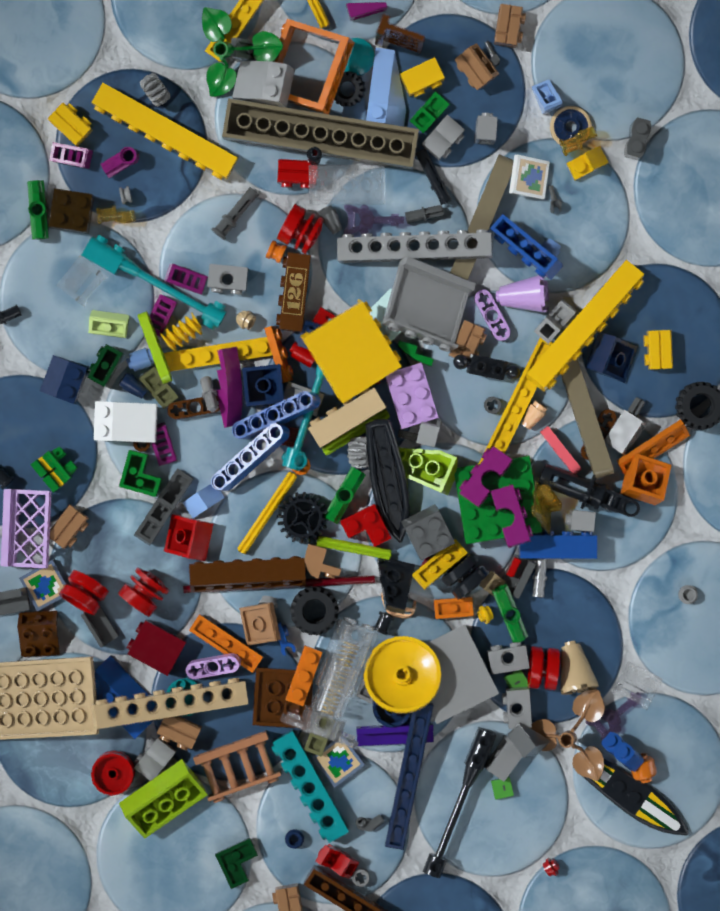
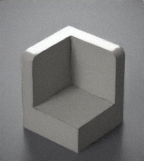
M437 418L436 425L421 422L416 443L435 447L441 419Z

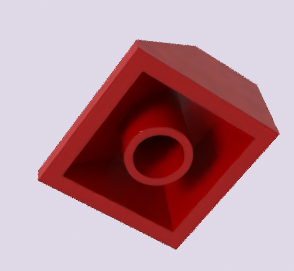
M172 514L164 552L189 559L206 561L214 524Z

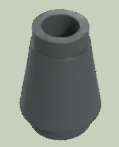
M328 205L318 211L319 217L324 218L323 223L332 234L343 229L336 208H333L332 205Z

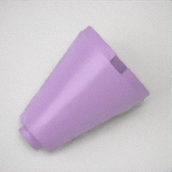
M537 275L500 286L499 291H496V301L500 302L501 306L543 313L548 312L549 307H545V302H549L548 282Z

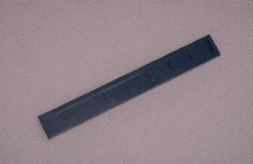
M429 703L422 709L412 712L385 841V847L404 850L434 707L433 703Z

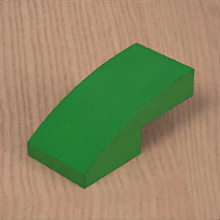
M435 91L410 119V122L424 134L450 103Z
M402 341L398 342V346L408 356L424 365L432 366L434 359L416 354V345Z

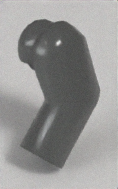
M380 814L372 820L359 817L356 820V826L360 830L372 832L385 821Z

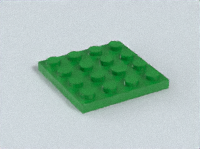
M530 456L513 458L512 464L502 477L495 472L486 473L482 478V485L490 492L513 485L514 489H519L521 499L518 502L520 507L524 506L527 518H524L526 526L530 525L532 534L542 532ZM475 465L459 467L454 474L466 545L504 539L505 536L502 528L510 526L515 518L514 513L510 510L505 509L497 512L491 493L480 508L460 495L461 490L459 488L465 480L469 481L472 476L471 471Z

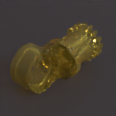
M594 126L579 131L572 138L560 139L559 143L562 146L561 149H563L564 156L578 149L580 151L583 150L582 142L589 138L597 137Z
M113 205L112 208H96V213L99 214L97 215L99 217L97 218L99 225L102 222L114 221L115 223H131L136 221L134 210H130V212L128 210L127 213L126 211L117 213L116 205Z

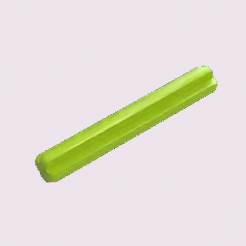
M383 409L322 447L324 454L327 456L349 443L351 438L364 434L368 422L390 418L388 411Z
M318 536L316 545L320 547L387 560L391 558L392 553L390 549Z

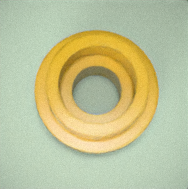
M479 607L477 612L479 620L489 624L494 619L490 607Z

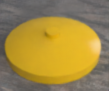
M398 636L381 642L372 650L365 663L364 682L370 697L381 708L398 714L412 713L428 705L437 694L441 683V667L436 654L426 643L413 637Z

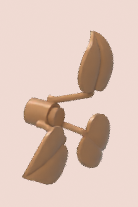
M590 689L578 695L573 702V712L581 717L571 730L558 735L556 734L555 724L547 719L537 720L530 728L550 740V743L542 751L554 749L557 745V740H559L562 747H572L581 751L574 755L572 762L574 770L579 775L595 781L601 778L604 770L602 752L592 745L584 750L575 744L577 741L575 730L585 718L588 722L598 721L602 718L605 711L600 691Z

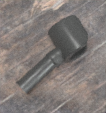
M486 41L485 45L491 56L489 60L496 68L500 64V58L493 51L489 41Z
M553 185L549 186L551 195L550 212L554 213V207H558L561 212L562 202L557 199Z

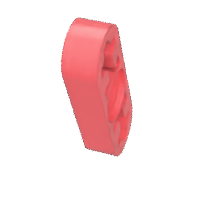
M548 426L540 431L541 435L571 473L576 475L582 470Z

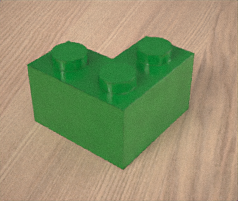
M129 450L119 487L158 497L163 478L144 473L149 457L148 454Z

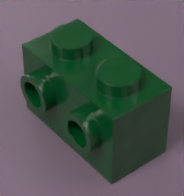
M107 344L104 347L101 346L96 355L98 357L96 363H92L87 371L89 374L87 378L103 387H107L125 354Z

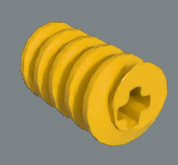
M192 312V319L187 316L184 317L186 323L179 320V327L174 324L171 325L172 332L169 329H165L166 336L160 333L168 347L174 352L177 351L176 344L181 348L183 347L182 340L189 343V336L193 339L196 338L195 332L200 335L203 334L202 327Z

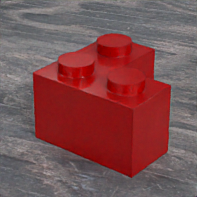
M375 504L340 520L348 538L366 530L374 547L391 539Z

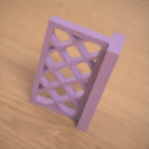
M4 489L1 566L48 568L52 491ZM20 494H25L29 499L24 506L19 502ZM39 495H45V504L42 507L35 501ZM31 503L38 509L33 516L26 510ZM22 512L29 519L23 525L18 521L19 515ZM40 513L44 516V523L41 526L34 520ZM31 522L37 528L32 535L25 529ZM20 532H23L28 538L22 545L18 541V534ZM39 532L44 537L43 543L40 546L33 539ZM30 541L36 547V550L31 554L24 548ZM22 551L27 558L22 563H17V554ZM38 552L43 556L42 564H37L32 558Z

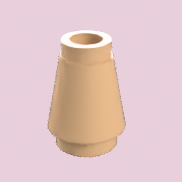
M535 400L533 404H530L521 424L531 430L546 415L547 408Z

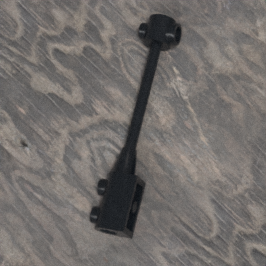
M478 727L464 761L466 766L463 785L436 854L429 853L423 868L424 873L435 878H441L447 863V859L443 858V854L468 791L481 771H483L497 736L495 733Z

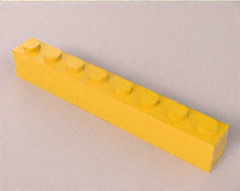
M103 82L91 102L95 106L94 110L103 115L105 112L112 115L111 119L119 124L122 122L128 124L127 128L135 133L140 131L146 134L144 137L153 143L157 140L162 143L161 147L169 152L175 150L179 153L178 156L185 161L193 160L196 162V167L204 171L206 168L211 170V175L220 180L222 178L228 179L238 161V157Z
M626 260L527 372L526 378L543 392L547 389L551 390L557 383L556 378L560 374L563 376L570 368L568 366L572 360L576 361L581 356L583 347H588L595 338L593 336L597 331L601 333L607 325L605 322L610 317L613 319L619 312L618 307L622 303L625 305L630 300L632 291L634 289L638 290L643 285L644 273Z

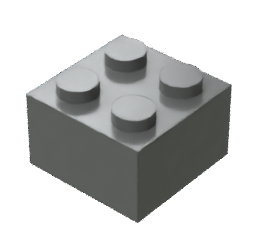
M435 504L401 521L420 560L455 544Z

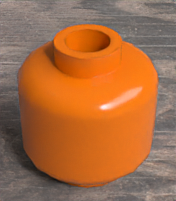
M642 753L644 762L636 772H631L635 780L641 781V783H648L657 774V769L653 757L648 756L647 753Z

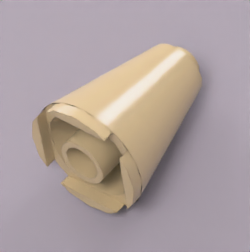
M576 641L565 642V646L561 647V695H571L572 692L582 693L599 687L579 643L576 644Z

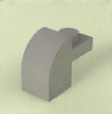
M561 299L534 332L549 344L577 311L565 300Z

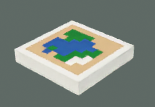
M514 155L509 193L540 200L545 199L550 161Z

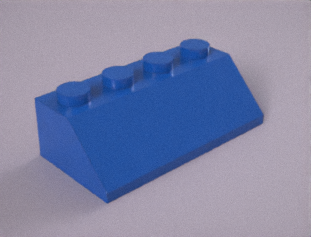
M111 655L94 671L97 700L107 699L108 702L115 701V697L126 696L127 699L134 698V694L145 693L146 696L149 695ZM153 700L147 703V709L152 711L155 708ZM134 703L128 706L129 714H133L136 711ZM116 707L109 709V713L113 717L117 714ZM154 720L121 726L135 739Z

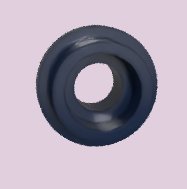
M292 829L287 832L285 842L288 847L297 849L302 846L304 835L301 831ZM293 835H296L298 837V841L293 842L291 840V837Z

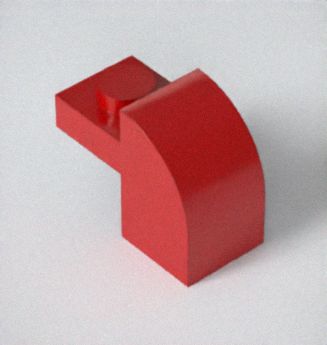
M331 844L325 845L319 851L318 857L315 860L318 864L328 867L340 876L348 879L351 878L360 863Z

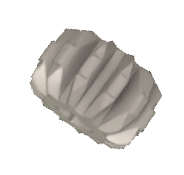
M155 73L145 76L140 81L141 88L154 106L163 105L170 99V93Z
M358 436L351 438L347 450L349 464L356 468L369 467L366 437Z

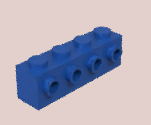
M502 214L490 228L495 234L494 239L500 244L505 242L509 246L507 249L512 254L522 256L521 261L528 267L533 265L536 268L535 272L543 279L546 276L552 280L563 267V264L553 254L505 215Z
M543 531V535H535L534 533L530 537L531 542L519 545V558L597 559V535H592L593 532L581 531V535H573V531H562V535H554V531Z

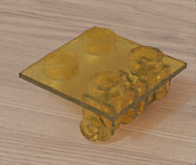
M535 481L532 514L541 523V527H544L547 533L550 534L551 512L560 511L562 503L549 485L544 484L540 486Z

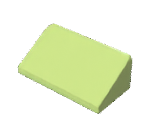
M92 310L89 318L88 333L127 338L129 315Z

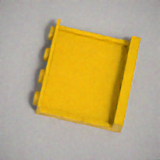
M360 299L357 300V304L314 331L306 332L300 336L341 403H345L402 367L399 363L401 360L396 350L392 351L389 346L392 344L390 339L380 331V328H382L377 318L373 319L371 316V307L367 302H363Z

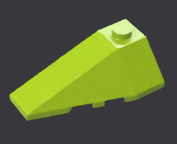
M399 447L408 479L447 496L449 495L455 481L454 474L457 470V457L441 450Z

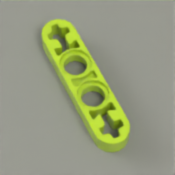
M147 311L138 314L140 325L163 384L173 381L151 318Z

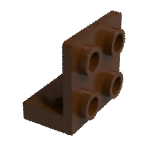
M58 611L19 613L17 627L22 657L60 654L57 632Z

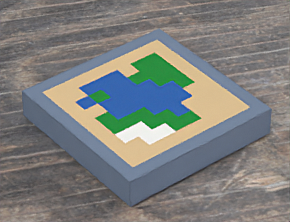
M54 560L48 562V568H36L19 578L23 587H27L28 596L37 612L61 599L62 597L59 595V592L64 585H67Z
M343 734L325 746L322 757L315 754L312 756L334 788L365 766V763Z

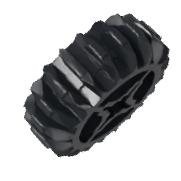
M297 492L295 493V500L290 495L288 496L291 501L289 504L285 500L282 502L286 508L279 507V510L283 511V515L278 514L277 518H283V521L277 524H284L285 527L280 531H288L285 536L286 538H289L292 534L294 536L292 542H295L296 538L299 537L300 544L303 543V538H306L307 543H310V536H313L314 540L318 539L315 535L316 532L323 535L320 527L327 528V525L322 524L323 521H329V519L323 517V514H327V510H321L325 503L317 504L320 501L319 497L313 501L314 494L311 493L310 497L306 498V492H303V498H299V493ZM308 502L314 508L303 511L297 503ZM292 506L296 512V518L288 523L287 513ZM297 509H299L300 513L302 512L303 515L312 512L310 515H308V518H306L308 520L307 524L309 526H307L306 523H304L303 521H298L297 523H294L298 520L297 517H299V512L297 511ZM318 512L319 522L316 528L313 529L309 519ZM301 524L309 533L300 534L291 528Z

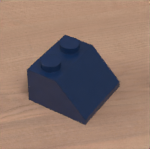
M598 332L585 368L625 383L638 347L618 337Z
M53 355L40 391L76 404L89 368Z
M281 364L242 368L246 406L276 404L284 400Z

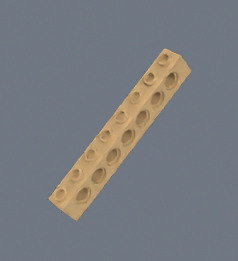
M230 678L228 683L212 681L209 682V686L202 687V684L190 685L191 689L183 690V687L172 688V692L165 693L164 690L153 691V695L148 696L145 693L134 694V698L127 699L126 696L115 697V701L108 702L107 699L97 700L96 704L91 705L94 728L102 729L248 704L246 683L242 680L239 681V678ZM225 688H228L230 694L227 698L224 699L222 696V691ZM209 691L211 693V699L205 702L203 699V695L205 692ZM188 694L192 696V702L189 705L184 701ZM172 697L174 700V704L172 707L168 708L166 706V700ZM153 700L155 703V708L152 711H149L147 709V703ZM134 703L136 711L133 714H129L128 706ZM111 707L117 708V714L114 717L109 716V709Z

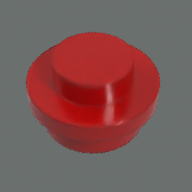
M547 858L546 862L543 863L545 872L550 877L553 875L557 876L560 869L555 859Z

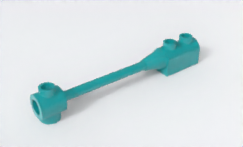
M99 234L97 238L91 237L81 256L114 275H117L119 270H122L132 276H138L203 313L201 324L212 330L220 326L227 313L224 310L225 306L215 301L214 304L210 302L206 307L141 270L138 265L124 254V248L116 244L114 247L108 245V239Z
M317 365V376L311 392L319 395L325 376ZM313 411L304 414L294 447H287L286 452L282 455V466L300 471L307 465L306 453L302 452L301 448Z

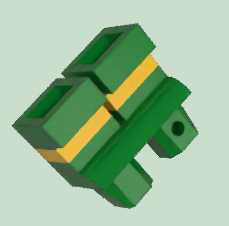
M61 447L47 451L43 456L30 464L37 474L44 478L42 480L53 493H56L72 478L71 475L78 469L72 460L65 466L61 464L59 460L66 455Z

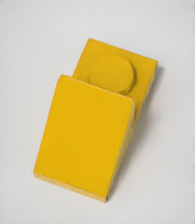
M599 146L567 162L566 165L575 181L609 162Z

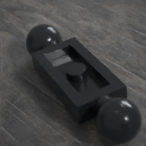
M459 354L453 360V364L457 369L462 370L467 367L466 373L499 380H504L506 375L507 378L515 380L521 374V370L517 365H509L507 367L508 362L505 360L470 354L469 359L465 355Z

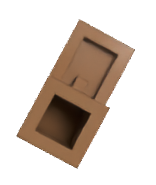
M308 543L305 554V566L308 572L318 579L320 572H324L323 576L335 579V576H340L341 568L323 563L327 548Z

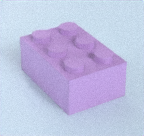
M422 363L396 370L385 377L401 429L439 418Z

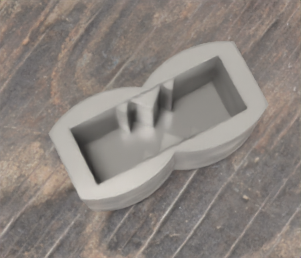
M447 115L425 139L422 146L438 160L442 157L446 159L452 152L451 146L454 143L458 145L465 137L463 135L465 129Z
M159 736L156 740L152 738L146 745L148 750L145 754L140 753L134 760V763H136L134 769L149 781L158 776L176 753V750L161 740Z

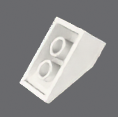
M95 402L94 440L156 443L158 404Z

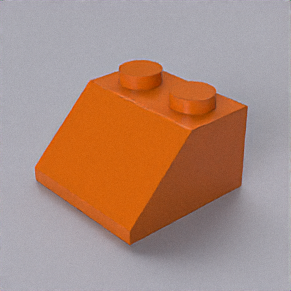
M636 453L624 476L620 494L652 505L661 503L665 499L671 464Z

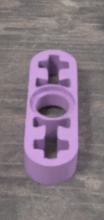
M487 290L478 291L475 294L474 301L493 337L498 341L506 340L510 336V329L491 293ZM481 293L484 296H488V298L486 299L488 305L490 303L493 304L492 307L487 308L485 311H483L482 309L483 307H486L483 302L478 301V299L480 298L479 294ZM489 310L497 312L498 317L495 321H490L487 318ZM500 319L503 322L499 324L500 328H505L507 331L504 333L505 337L503 338L501 335L497 336L498 328L496 326L492 328L491 324L497 323Z
M229 653L192 660L186 667V674L191 679H199L233 673L239 668L241 659L237 654ZM230 659H231L232 662H235V664H234L233 667H232L231 664H225V663H228V661H229ZM204 663V668L199 669L197 673L195 672V670H191L193 666H195V668L197 669L202 668ZM208 663H217L218 670H211Z

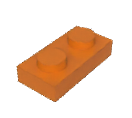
M462 597L459 600L457 598L434 599L435 619L474 616L472 597Z

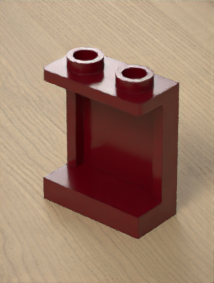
M146 619L144 623H139L136 629L138 635L135 640L131 638L126 648L129 650L127 655L168 676L187 641L167 632Z

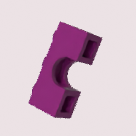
M494 446L492 449L488 448L482 455L484 460L480 465L476 464L474 466L469 481L465 480L459 488L461 490L460 495L478 508L482 506L491 493L482 485L483 476L486 473L495 472L502 477L513 462L510 457Z
M510 485L491 491L497 512L507 509L514 513V522L510 526L502 528L508 548L531 542L532 530L530 525L526 526L524 518H527L524 506L520 507L518 502L521 499L519 489H514V486Z

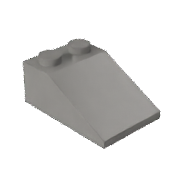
M240 61L232 98L287 107L295 70L288 64L271 61Z

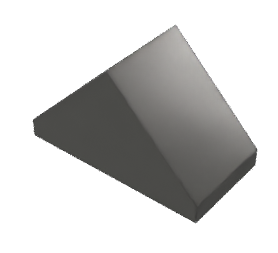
M519 723L508 733V737L523 758L538 754L550 743L549 739L522 723Z

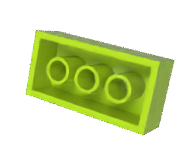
M181 759L119 802L125 818L145 839L208 794L201 780Z

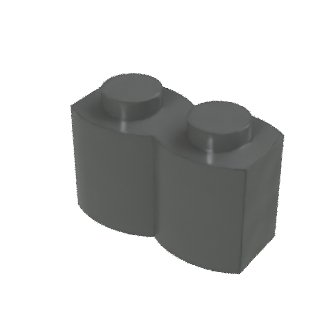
M637 117L631 124L629 129L630 139L624 148V156L626 158L639 160L644 155L646 138L651 131L650 120Z

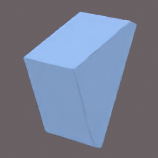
M549 79L532 86L542 114L557 109L563 104Z
M210 484L182 503L191 517L195 518L225 497L221 491L215 490Z

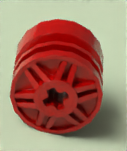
M294 204L280 229L277 240L288 245L294 238L297 240L295 249L298 250L301 243H303L304 247L301 252L306 254L316 243L322 231L324 218L319 217L315 224L313 220L316 214L313 213L307 220L304 218L306 209Z
M137 567L135 572L140 576V579L135 575H131L130 578L135 585L132 586L125 583L118 594L135 609L150 617L157 608L152 599L156 598L162 601L164 598L158 591L167 595L170 590L157 576Z

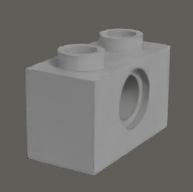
M482 113V116L477 117L474 144L494 145L497 132V117H493L492 113Z
M209 264L207 287L211 288V292L223 293V290H231L230 294L242 295V291L246 292L248 280L247 267ZM225 275L233 277V282L230 285L223 283L222 279Z
M569 510V513L565 514L564 523L568 525L567 529L594 532L596 512Z
M521 642L509 643L510 647L502 648V645L491 646V650H487L490 673L498 674L530 668L526 645H521ZM510 652L513 654L512 661L504 662L503 655Z
M528 686L505 688V693H502L503 705H506L507 712H503L504 724H507L509 729H513L519 723L529 728L532 727L530 689ZM516 703L522 705L521 710L518 712L511 710L512 706Z

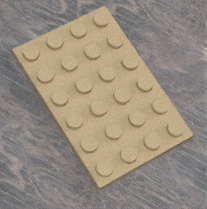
M93 656L0 662V740L99 734V729L94 728L91 705L96 704L97 701Z

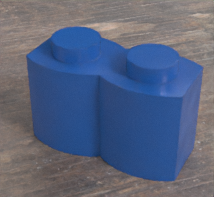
M609 732L601 741L603 747L631 771L636 772L644 762L642 755L614 732Z

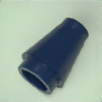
M126 373L118 384L122 387V390L141 399L148 391L133 374L130 375L129 373Z

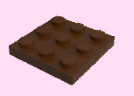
M256 667L252 725L310 729L313 681L304 706L285 700L296 671L295 669Z

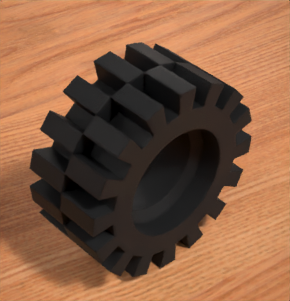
M344 72L334 99L335 103L343 107H350L362 101L361 99L364 98V92L366 91L364 87L365 82L362 81V77L358 76L355 72ZM346 81L351 82L355 87L354 94L350 97H346L341 93V85Z

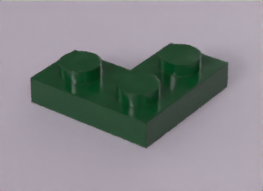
M250 837L215 853L231 889L249 881L241 863L258 856Z

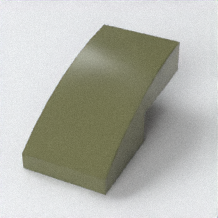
M154 366L139 377L163 409L178 398V395L168 383H162L159 373Z
M317 713L304 748L305 751L322 757L335 719Z

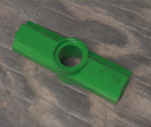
M44 180L28 181V211L30 213L32 240L48 239V209L46 207ZM37 205L43 207L40 215H35L33 212L34 207Z
M351 466L327 508V514L323 515L325 518L336 524L339 523L366 474ZM342 490L350 492V498L347 501L339 498V493Z
M508 585L495 587L492 593L512 642L525 640L528 634ZM514 610L512 616L506 617L508 611Z

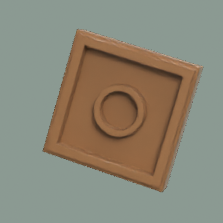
M273 602L239 608L247 646L281 640Z

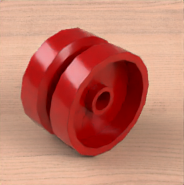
M73 570L68 578L71 585H64L59 595L79 610L95 616L100 608L97 601H104L109 591L90 576Z
M532 646L529 657L528 688L538 689L543 677L544 688L555 691L560 672L559 649L548 648L544 659L543 648Z
M106 751L99 756L92 766V783L98 791L106 795L114 796L123 793L129 788L135 777L136 770L134 769L133 760L123 751ZM111 770L116 772L115 776L111 775Z

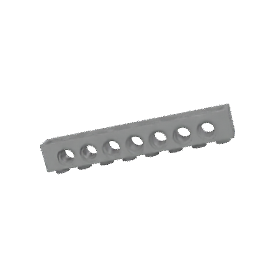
M483 229L476 230V233H469L468 230H459L457 234H449V231H438V234L430 235V232H419V235L401 232L399 233L400 236H392V233H381L380 236L373 237V234H361V237H354L353 234H344L342 238H337L339 263L400 261L407 256L418 261L493 258V235L488 233V230ZM472 239L478 241V245L474 249L468 248V242ZM415 241L419 242V249L412 251L410 245ZM432 241L439 242V247L436 250L429 248ZM450 241H458V247L456 249H449ZM395 242L401 244L398 251L391 250V246ZM375 243H381L382 245L381 250L378 252L372 251V246ZM362 244V250L355 253L353 251L354 245Z

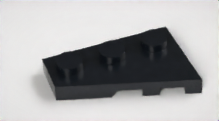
M377 558L385 610L404 614L415 564L394 559Z

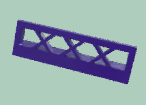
M433 722L430 723L426 743L434 742ZM402 724L397 727H386L384 725L356 726L357 746L406 744L409 724Z

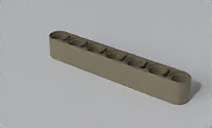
M500 154L498 155L468 227L469 233H476V230L482 229L489 230L511 177L514 160ZM474 239L468 242V248L474 249L478 245V241ZM455 259L450 273L468 280L476 259Z
M578 359L576 361L572 360L568 365L570 368L561 377L592 472L596 479L614 474V469Z

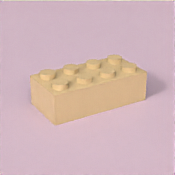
M375 388L365 389L359 393L360 397L355 400L351 398L343 403L344 406L338 410L336 407L326 412L327 417L321 420L318 417L310 422L311 426L308 429L320 448L386 408Z

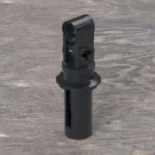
M546 463L538 482L540 486L579 500V502H582L581 509L587 504L593 506L594 509H598L601 506L604 509L627 517H634L640 511V505L637 501L615 491L607 490L606 484L603 483L601 485L596 482L594 474L590 480ZM552 475L587 488V491L584 494L553 482L550 478ZM628 503L635 504V513L629 514L626 512L625 507Z

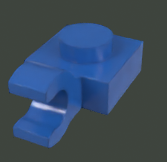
M278 622L281 653L285 656V648L288 646L292 648L293 653L296 652L295 645L287 641L286 636H289L286 625L282 626V623Z

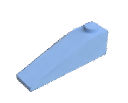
M376 48L366 121L404 127L406 106L395 50Z

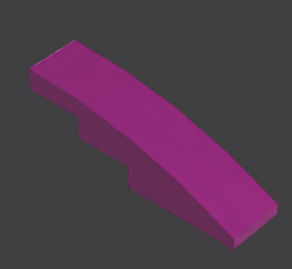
M237 346L217 350L221 369L217 370L221 389L216 390L224 428L232 427L242 418V380Z

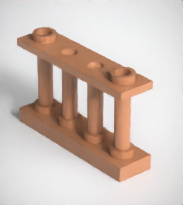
M266 730L193 757L195 765L200 764L201 767L203 766L213 794L208 795V801L213 800L216 803L224 800V796L265 781H268L269 784L279 780L278 777L282 774L281 770L274 772L265 747L266 740L269 739ZM252 745L258 747L267 775L256 778L247 754V747ZM237 751V754H240L249 779L248 782L239 785L228 758L230 757L229 753ZM219 758L222 761L231 788L219 790L211 767L212 759Z

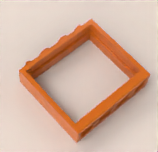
M287 19L281 29L280 40L283 43V49L273 62L283 63L295 29L340 42L318 103L289 94L288 99L289 103L329 114L355 42L349 37Z

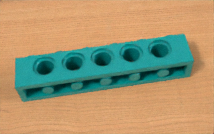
M292 729L273 740L274 745L271 748L275 755H280L283 760L281 766L285 773L289 772L293 779L290 782L294 789H299L301 792L300 800L305 807L308 806L311 810L309 815L313 823H318L321 829L318 831L322 839H327L330 843L348 833V826L294 730ZM293 749L296 752V756L288 758L285 755V751ZM296 766H303L305 773L302 775L296 774L294 771ZM307 782H311L315 788L313 791L308 792L304 789V785ZM316 799H321L324 802V806L316 808L313 802ZM325 816H331L334 821L332 824L326 825L322 820Z

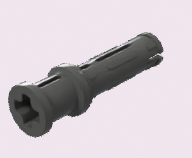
M249 187L227 215H223L222 220L211 230L222 240H225L228 232L236 227V221L259 194Z

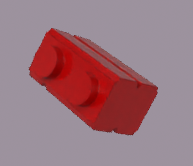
M278 160L277 183L281 184V187L293 188V185H300L302 189H312V186H316L317 165L313 166L306 160Z

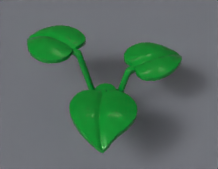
M203 8L202 27L204 34L208 40L217 42L214 45L213 51L223 61V63L212 64L208 68L206 75L210 96L216 97L231 91L236 83L237 73L234 69L228 68L229 63L225 57H230L235 50H254L253 56L256 61L273 62L282 51L283 43L275 34L262 31L253 36L252 43L254 46L233 47L230 42H224V35L228 34L232 28V20L229 14L219 9Z

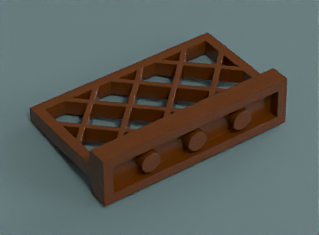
M382 14L376 32L375 45L383 47L385 41L421 54L425 36L390 24V16Z

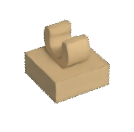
M490 571L479 586L493 595L492 590L499 585H504L506 581L493 571Z

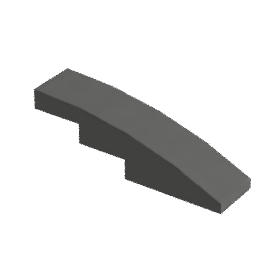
M177 468L134 536L150 546L188 489L193 478Z

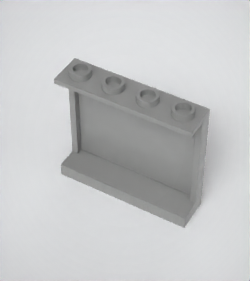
M407 256L400 260L382 324L388 326V329L391 331H401L409 338H419L424 344H434L439 346L440 350L450 352L459 346L455 344L468 295L474 291L476 284Z
M466 625L426 643L436 654L441 667L440 687L430 702L434 704L431 722L435 721L436 724H439L499 694Z

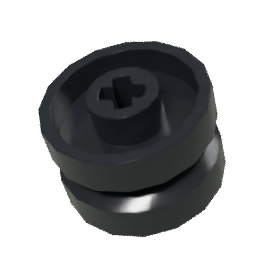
M472 552L455 564L440 579L446 587H450L458 581L452 589V594L458 600L474 590L489 574L483 565L471 570L478 562V559Z

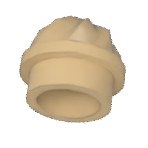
M241 311L236 316V322L242 329H251L256 320V316L251 311Z

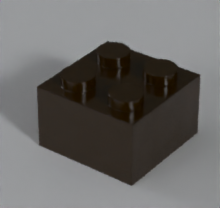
M54 188L48 227L89 234L95 196L88 193Z

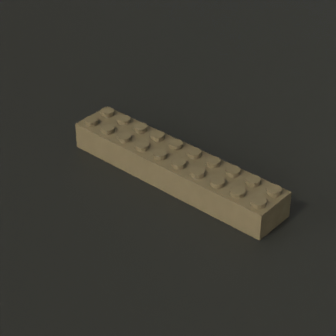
M228 98L222 138L224 140L307 153L309 148L317 147L324 156L412 170L419 129Z

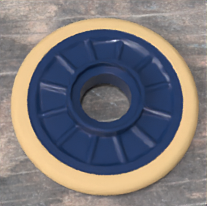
M576 106L560 108L555 112L550 122V132L553 139L559 145L567 148H575L584 144L592 130L589 115L583 109ZM571 121L576 124L574 132L566 130L567 122Z

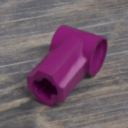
M125 147L121 152L100 165L110 179L129 166L135 165L139 160V154L135 149ZM128 151L134 153V158L131 161L125 160V154Z

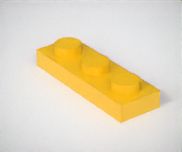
M454 539L455 544L438 552L412 574L413 578L424 590L468 554L456 539Z

